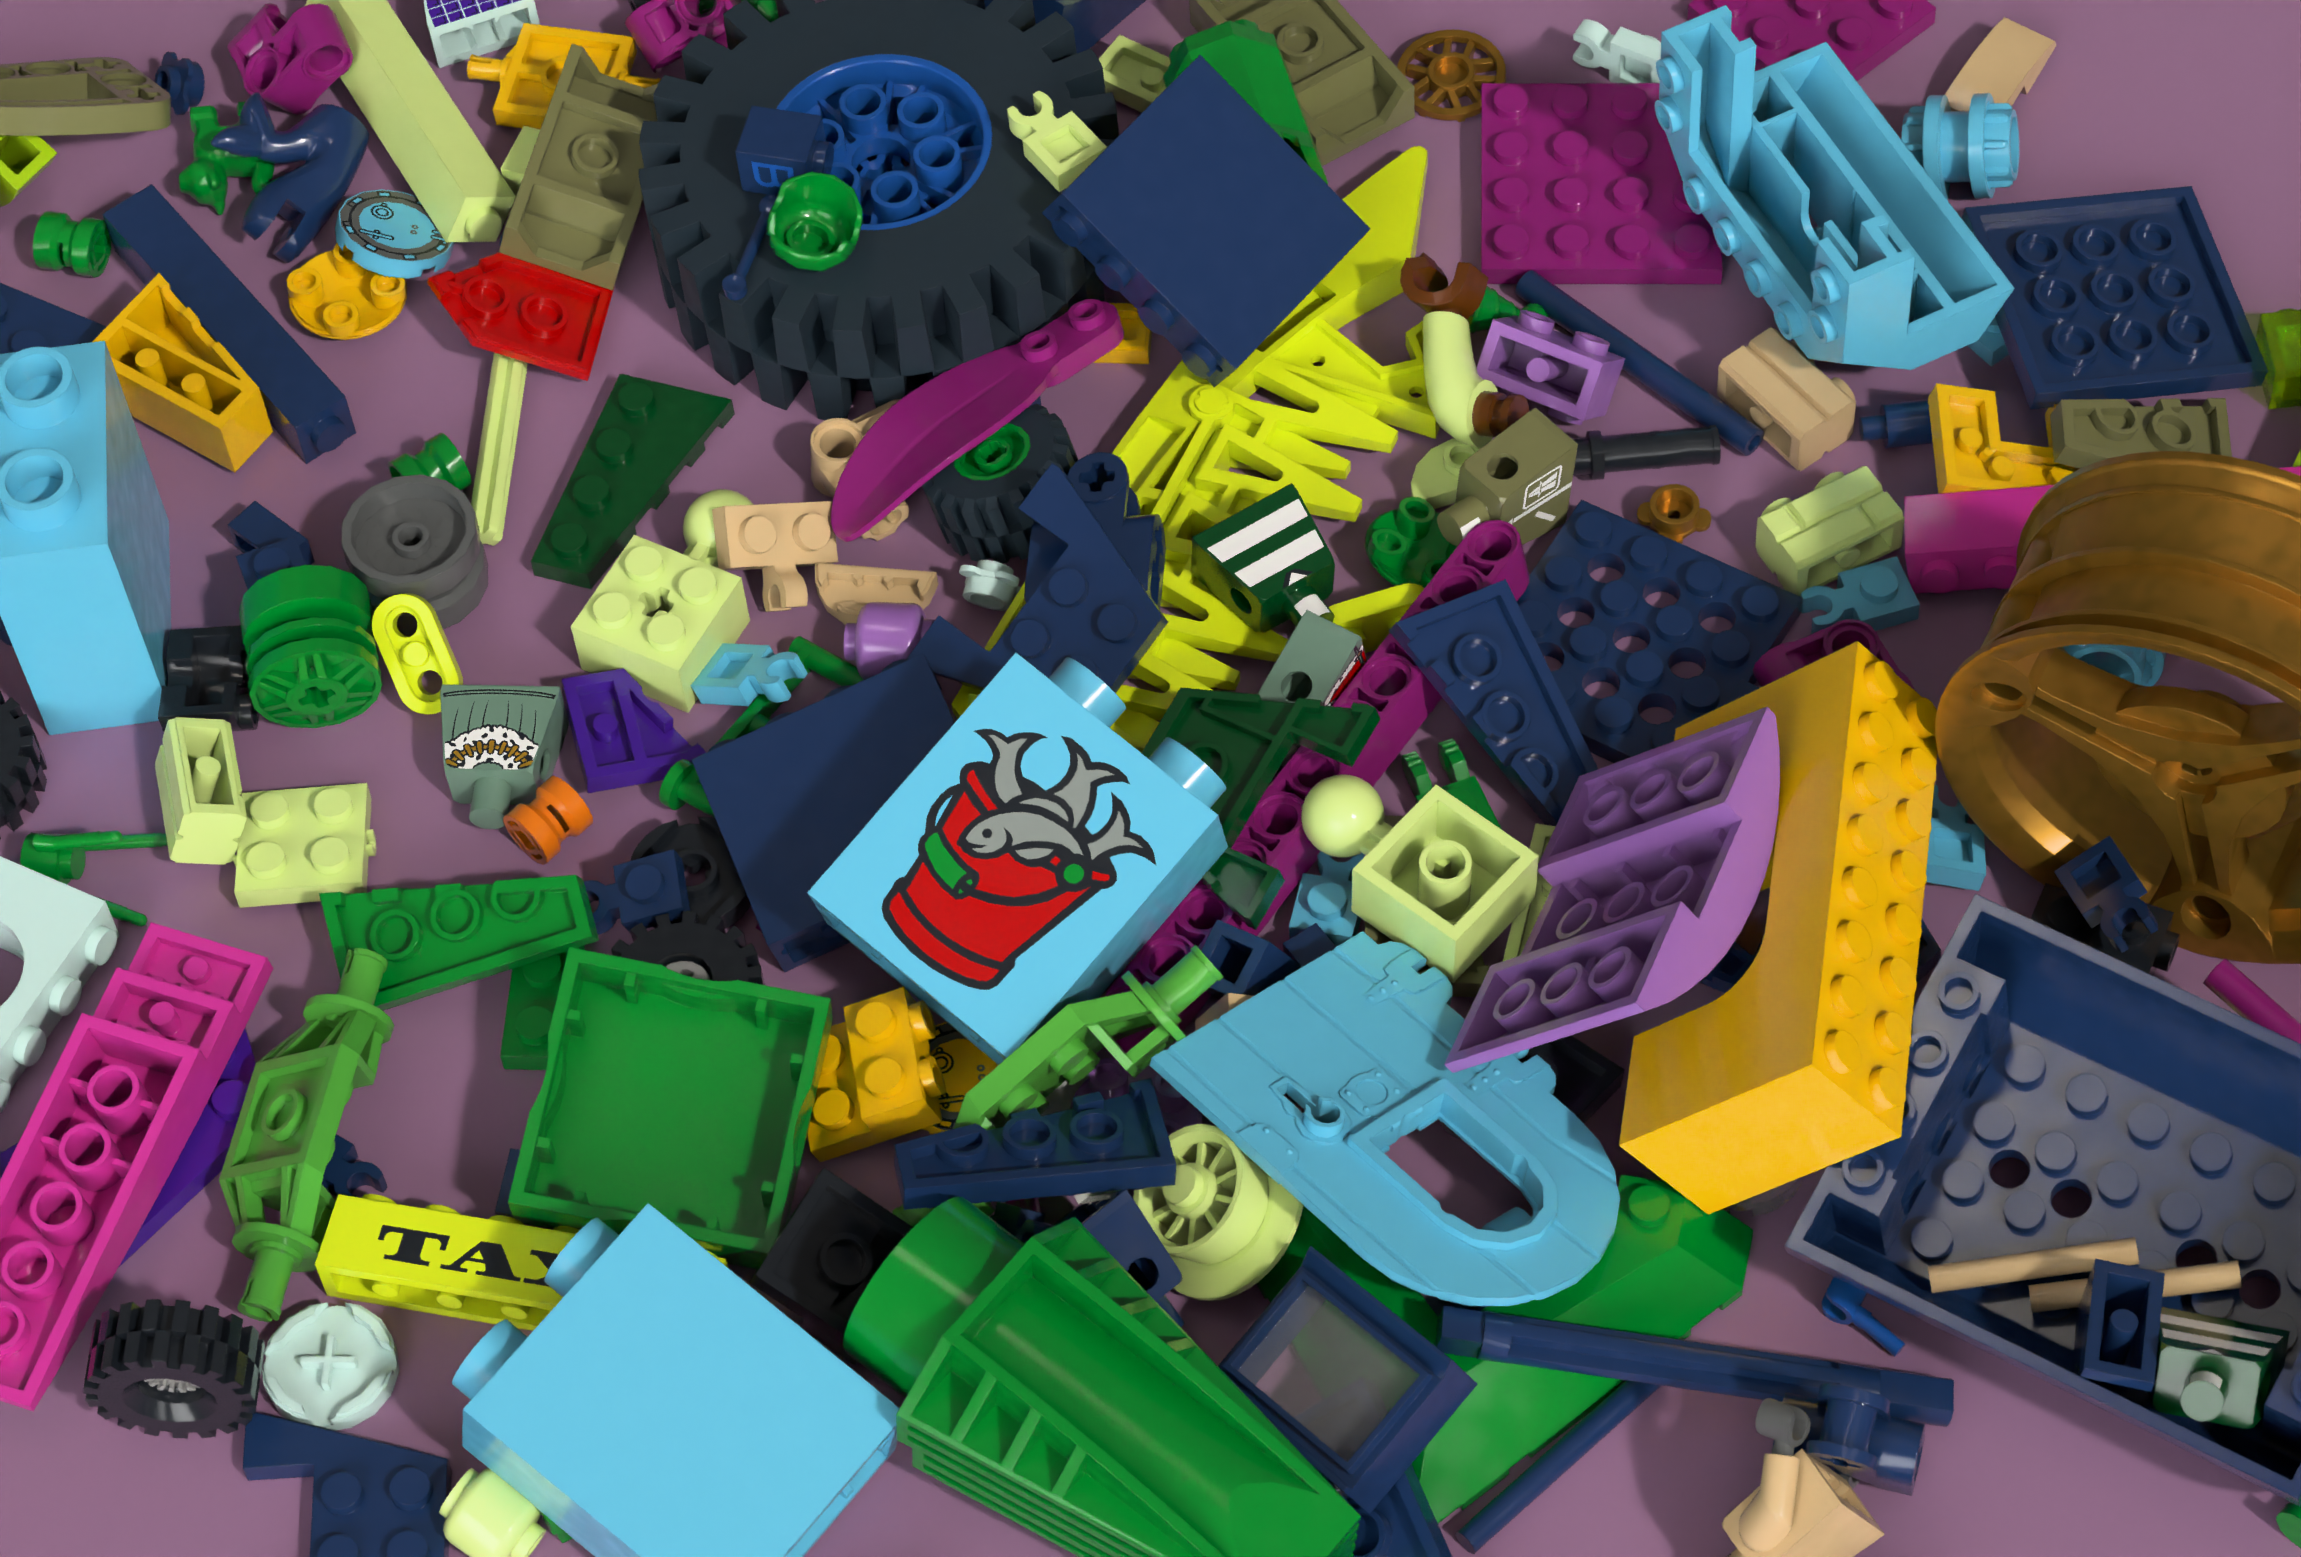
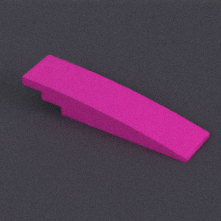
M151 922L128 970L116 967L94 1015L81 1013L0 1179V1401L34 1411L63 1364L138 1234L213 1093L273 971V967L267 957Z

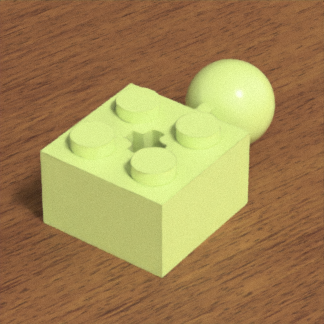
M717 489L706 492L694 500L684 517L683 536L687 549L683 554L633 535L571 625L582 670L593 674L623 668L642 686V692L645 696L684 712H690L698 700L691 684L722 643L735 644L750 622L742 578L718 568L712 509L722 506L754 505L747 497L733 490Z
M1344 774L1333 775L1321 780L1313 786L1304 800L1301 813L1302 826L1309 841L1318 850L1327 855L1339 858L1353 857L1361 853L1366 855L1352 869L1351 911L1394 942L1404 943L1417 950L1427 959L1426 964L1428 966L1438 968L1452 983L1465 972L1536 898L1539 855L1438 785H1435L1392 827L1384 822V806L1379 794L1365 780Z

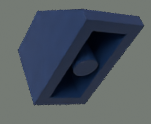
M2095 1258L2077 1312L2072 1364L2080 1377L2149 1392L2152 1391L2155 1381L2165 1273Z

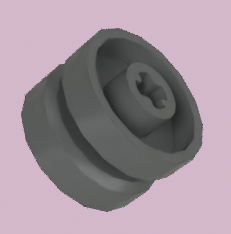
M426 475L399 476L370 487L352 503L342 522L341 546L351 573L367 586L373 615L377 607L385 599L398 594L410 593L423 597L432 605L442 628L445 629L461 622L479 605L488 587V562L484 546L480 540V529L476 513L465 493L446 480ZM410 613L401 614L397 620L398 630L403 634L413 635L417 630L416 618Z

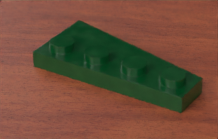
M619 374L531 559L534 576L592 589L624 550L633 535L637 534L635 529L637 523L650 508L657 510L670 494L669 485L685 465L689 467L694 465L706 450L704 442L716 427L723 429L735 415L732 399Z

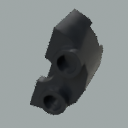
M241 625L170 630L166 656L168 686H162L158 719L164 732L168 720L175 717L224 719L231 723L232 731L257 729L258 712L254 709L249 695V676L245 664L247 652L243 644Z

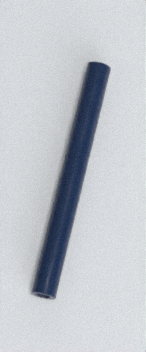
M1530 270L1521 277L1515 289V294L1528 304L1543 306L1549 318L1573 335L1576 331L1585 332L1610 343L1608 352L1625 358L1622 370L1702 426L1716 425L1719 438L1745 456L1751 455L1759 447L1764 437V431L1537 272Z

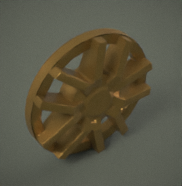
M1440 30L1420 37L1406 48L1397 65V68L1405 77L1419 80L1413 85L1415 110L1424 118L1428 116L1439 120L1463 122L1466 118L1481 113V94L1478 90L1482 89V83H1506L1505 61L1497 47L1486 38L1464 30ZM1453 42L1467 44L1463 54L1451 52ZM1444 43L1443 52L1440 55L1427 50V48L1435 44ZM1476 48L1485 52L1489 57L1472 59ZM1416 59L1428 65V68L1410 64V62ZM1490 71H1496V75H1497V76H1493V75H1476V74H1478V73H1484V72H1490ZM1429 90L1433 92L1425 102L1418 98ZM1467 95L1473 104L1461 107L1458 98ZM1446 99L1451 108L1438 107Z

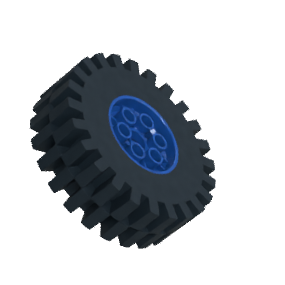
M744 0L723 14L728 48L698 34L682 50L686 80L664 75L656 87L653 98L658 121H643L639 144L644 168L639 169V181L665 301L669 309L676 307L681 333L695 351L709 344L714 368L719 375L733 385H736L755 369L761 399L772 406L787 410L808 380L818 419H847L856 390L872 391L875 407L878 408L892 400L902 399L908 394V389H917L924 383L960 364L989 352L1018 344L1026 335L1048 325L1068 312L1079 301L1096 299L1105 302L1104 284L1097 276L1095 266L1076 247H1071L1059 239L1052 228L1051 222L1042 214L1064 190L1058 192L1024 156L1022 139L1013 135L1009 128L1007 109L1014 106L1024 116L1036 115L1033 93L1041 91L1051 98L1054 116L1057 119L1073 111L1108 147L1119 136L1116 102L1113 92L1105 93L1103 67L1094 51L1088 49L1077 53L1074 27L1057 12L1052 13L1036 24L1032 0H993L986 8L984 0H825L816 3L814 0H776L778 19L771 23L750 3ZM751 106L820 115L823 120L826 141L832 142L834 146V160L830 174L836 175L854 188L863 209L864 224L861 226L857 244L847 260L824 272L797 269L778 257L769 244L770 237L765 234L745 278L748 287L746 296L740 300H730L724 295L722 281L726 276L735 273L761 215L759 202L763 197L767 196V194L742 191L735 153ZM903 159L906 160L910 165L905 167ZM931 202L937 205V207L932 209L928 203Z

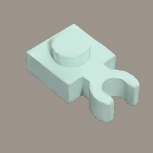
M1584 19L1573 34V40L1581 43L1573 54V60L1587 68H1598L1601 66L1608 69L1609 81L1613 83H1660L1656 71V62L1661 58V42L1658 39L1649 35L1639 34L1624 27H1620L1616 34L1612 35L1602 24L1589 19Z

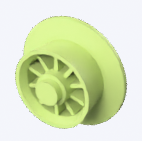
M1194 1124L1186 1126L1168 1136L1176 1161L1175 1185L1134 1190L1133 1199L1182 1274V1281L1173 1289L1197 1300H1222L1251 1288L1274 1268L1295 1235L1302 1214L1303 1204L1253 1162L1216 1125Z

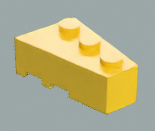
M160 273L93 340V342H106L133 417L234 473L273 433L259 387L219 341L215 342L201 326L197 315L190 307L186 308L171 291L169 283Z

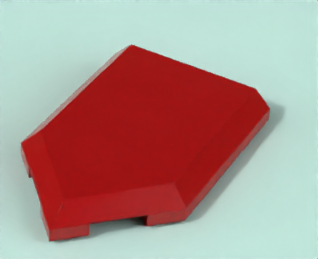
M499 252L479 259L476 266L454 274L448 270L428 278L427 284L472 346L588 381L614 289L610 290Z

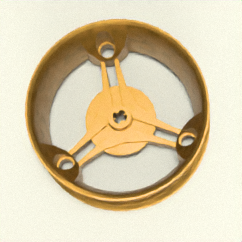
M2187 451L2133 453L2108 458L2085 466L2052 486L2034 506L2022 529L2018 543L2017 574L1992 618L1988 634L1981 648L1968 657L1953 673L1940 698L1935 718V739L1938 756L1945 776L1961 805L1989 840L2010 860L2044 886L2047 883L2065 889L2054 871L2110 835L2148 892L2139 899L2145 903L2174 912L2170 931L2181 935L2178 944L2179 948L2209 957L2239 962L2301 964V476L2245 459ZM2082 644L2125 645L2177 655L2234 675L2267 691L2284 702L2247 705L2239 704L2229 696L2211 690L2195 691L2183 687L2163 685L2142 686L2069 655L2063 646Z

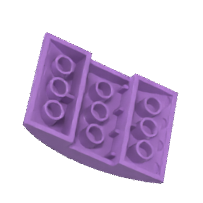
M1768 707L1579 776L1538 863V872L1552 886V889L1521 955L1490 966L1444 1065L1452 1073L1667 1004L1694 987L1726 955L1742 931L1755 905L1766 875L1774 843L1780 793V749L1776 715Z

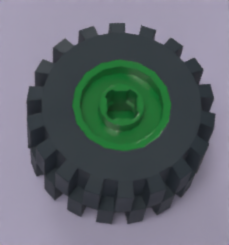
M1035 404L1027 407L997 432L946 466L923 484L922 487L947 544L951 543L956 553L961 556L969 554L971 560L977 562L993 558V561L1008 563L1010 558L1019 556L1020 560L1028 558L1031 530L1035 521L1025 515L1019 509V506L1051 463L1057 465L1068 476L1070 468L1078 461V457L1062 420L1055 413L1049 414L1047 407Z

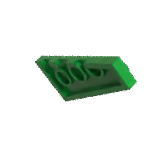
M577 875L498 880L493 884L465 886L461 883L435 885V888L401 890L399 888L373 889L372 892L344 894L342 892L319 893L340 979L346 964V955L350 949L352 951L355 948L368 949L386 958L388 965L383 973L374 1006L382 1011L566 952L569 947L578 948L599 941L584 880Z

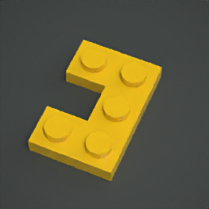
M1936 383L1930 393L1928 404L1938 494L2055 485L2064 477L2079 470V468L2054 462L2050 415L2058 404H2054L2052 408H2048L2045 412L2049 447L2001 441L1995 391Z

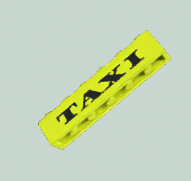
M338 1194L315 1266L327 1296L495 1325L507 1319L519 1329L533 1331L563 1298L548 1286L544 1279L554 1260L579 1229L569 1226H557L550 1230L526 1226L512 1217L503 1215L491 1216L489 1219L466 1216L443 1205H428L425 1209L400 1205L387 1197L377 1194H365L361 1198ZM708 1251L711 1255H713L716 1259H718L722 1264H724L728 1268L726 1259L718 1258L715 1254Z

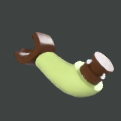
M1423 252L1419 257L1406 258L1401 269L1400 283L1404 294L1427 312L1423 317V363L1428 404L1437 423L1455 440L1466 445L1483 447L1493 437L1498 436L1529 412L1528 401L1523 395L1510 394L1506 396V394L1498 392L1492 381L1482 379L1477 372L1467 319L1480 306L1489 278L1471 263L1458 262L1454 279L1448 286V279L1443 270L1432 258Z

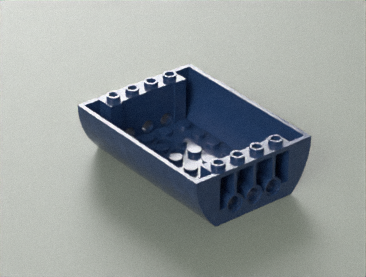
M1975 894L1913 1007L1906 1100L1904 1103L1901 1137L1844 1159L1825 1169L1784 1245L1787 1253L2301 1507V1044ZM2003 1158H2017L2028 1166L2030 1170L2029 1176L2022 1185L2016 1188L2001 1187L1990 1176V1171L1996 1162ZM2077 1187L2084 1190L2092 1202L2085 1214L2076 1218H2067L2054 1210L2051 1204L2054 1195L2063 1188ZM2135 1237L2139 1264L2131 1266L2148 1270L2177 1268V1257L2185 1249L2202 1247L2214 1255L2217 1263L2238 1260L2241 1284L2253 1277H2265L2273 1281L2280 1291L2279 1299L2268 1308L2256 1309L2250 1307L2242 1300L2239 1293L2240 1288L2163 1297L2162 1307L2288 1330L2290 1335L2285 1366L2264 1404V1417L2254 1428L2244 1429L2157 1412L2151 1408L2148 1391L2080 1377L2072 1364L2078 1307L2032 1313L2028 1285L2089 1278L2091 1271L1932 1293L1928 1266Z

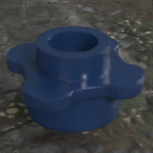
M166 52L162 58L161 66L156 71L154 82L171 95V107H173L175 114L184 115L189 107H196L201 102L205 87L204 73L199 63L191 61L189 58L179 60L175 52Z

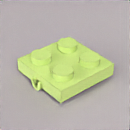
M367 783L241 793V796L244 798L247 819L242 835L238 837L239 844L236 855L233 856L236 866L234 893L239 908L320 902L319 893H367L368 859L370 856H376L377 848L374 829H370L372 798Z

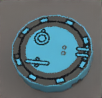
M384 189L360 192L346 199L338 212L335 226L336 242L342 251L344 246L352 251V260L366 270L387 277L410 279L422 277L423 269L434 267V272L444 268L451 257L454 242H445L418 198L409 193Z

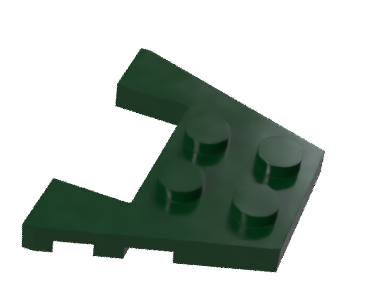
M1180 688L1143 749L1142 754L1149 758L1166 737L1172 738L1200 758L1226 785L1227 789L1210 809L1219 816L1228 848L1200 880L1248 927L1255 930L1258 928L1285 880L1280 870L1231 849L1294 743L1352 767L1380 721L1375 707L1361 703H1352L1351 708L1323 706L1321 700L1297 698L1295 703L1262 700L1259 694Z

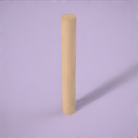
M2135 1237L1932 1265L1928 1266L1932 1293L2088 1272L2092 1270L2095 1258L2129 1266L2138 1265L2139 1257Z
M2238 1260L2152 1270L2165 1273L2163 1297L2242 1288ZM2088 1278L2028 1285L2032 1313L2079 1307Z

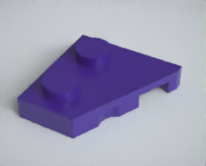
M625 669L562 679V696L587 793L662 781L670 768L679 760L687 759L692 762L691 759L706 753L698 743L691 746L673 728V718L657 702H653L645 697L642 692V686Z

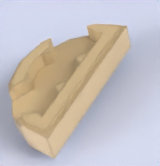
M815 562L817 594L827 612L845 625L847 623H857L861 608L870 602L915 603L924 610L931 603L938 587L937 572Z

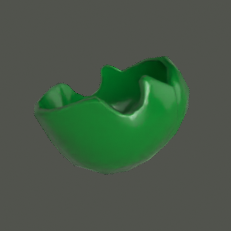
M810 171L791 177L780 186L777 198L769 212L766 233L770 237L769 244L778 257L797 269L824 272L847 260L853 252L862 226L863 209L854 188L836 175Z

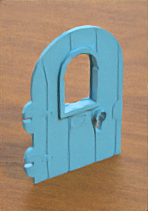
M1362 931L1335 947L1334 950L1328 951L1286 976L1284 980L1276 982L1221 1015L1219 1019L1211 1021L1171 1045L1167 1050L1164 1049L1151 1057L1150 1067L1363 1260L1394 1282L1421 1294L1468 1306H1512L1527 1303L1530 1300L1545 1299L1576 1284L1600 1262L1614 1236L1620 1204L1615 1169L1596 1136L1571 1110L1552 1095L1556 1085V1075L1551 1066L1539 1055H1535L1522 1063L1520 1059L1526 1057L1529 1049L1452 1073L1444 1064L1465 1021L1461 1015L1449 1006L1453 996V986L1449 982L1448 977L1435 966L1419 974L1418 971L1425 966L1427 959L1417 950L1404 943L1389 941L1378 945ZM1284 1094L1289 1095L1304 1109V1113L1290 1102ZM1439 1119L1522 1192L1533 1208V1216L1526 1224L1508 1229L1506 1232L1477 1229L1455 1215L1444 1212L1441 1209L1440 1202L1384 1153L1390 1150L1389 1146L1395 1143L1401 1136H1405L1415 1129L1421 1131Z

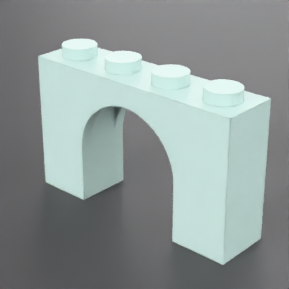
M1 856L0 948L21 958L24 961V966L17 987L0 1006V1113L6 1107L11 1089L27 1067L34 1065L41 1057L47 1038L60 1019L70 1014L77 1006L82 988L98 966L105 964L110 959L119 937V932L106 901Z

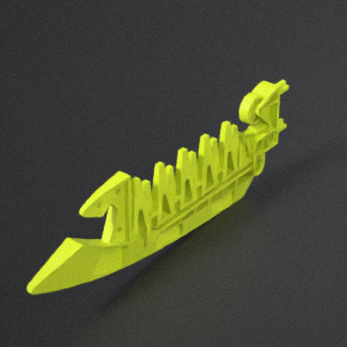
M1413 146L1407 149L1342 199L1366 223L1370 230L1233 373L1213 387L1206 379L1193 374L1186 367L1183 360H1181L1112 452V454L1121 458L1127 467L1130 481L1129 488L1133 490L1138 498L1140 515L1159 514L1162 519L1166 552L1161 607L1179 608L1203 620L1197 621L1163 613L1168 621L1167 625L1127 677L1143 680L1165 693L1122 685L1116 692L1125 704L1126 710L1110 728L1141 753L1160 723L1157 720L1161 721L1180 688L1236 690L1240 682V671L1195 648L1276 662L1288 642V639L1273 630L1265 633L1255 632L1191 572L1192 537L1291 483L1298 490L1310 515L1355 522L1362 510V499L1326 479L1346 480L1351 470V461L1309 440L1391 453L1398 440V430L1389 425L1433 439L1437 437L1440 425L1437 423L1428 404L1425 386L1423 321L1405 332L1406 348L1411 360L1387 366H1381L1337 331L1347 323L1403 293L1400 283L1401 269L1406 258L1416 256L1428 166L1427 150L1422 146ZM1321 362L1323 365L1314 366L1313 363ZM1262 387L1310 412L1251 400L1249 397ZM1414 393H1419L1422 396L1415 398L1411 395ZM1229 468L1257 470L1276 481L1230 472L1228 470ZM1025 582L984 649L987 651L994 647L1026 604L1024 599ZM962 685L951 704L952 711L957 719L968 708V694L979 695L982 690Z

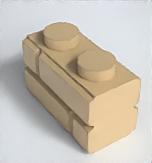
M1768 328L1750 340L1747 347L1743 345L1723 358L1718 366L1717 396L1730 408L1764 431L1763 439L1796 470L1803 471L1822 458L1824 452L1827 451L1829 453L1850 439L1854 431L1856 400L1850 387L1838 377L1828 378L1815 366L1813 359H1808L1794 340L1789 342L1775 328Z

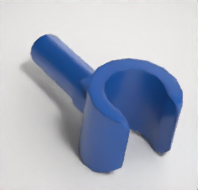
M1833 1277L1822 1299L1824 1315L1835 1323L1845 1325L1852 1322L1895 1357L1904 1348L1905 1343L1872 1316L1870 1311L1861 1306L1867 1293Z

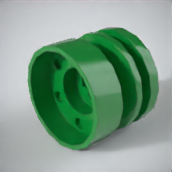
M301 565L280 569L259 579L244 593L239 607L243 644L247 652L245 664L249 676V695L254 709L271 722L292 728H320L341 724L365 712L378 699L382 687V678L378 665V651L372 632L373 613L371 599L367 586L354 574L332 566Z

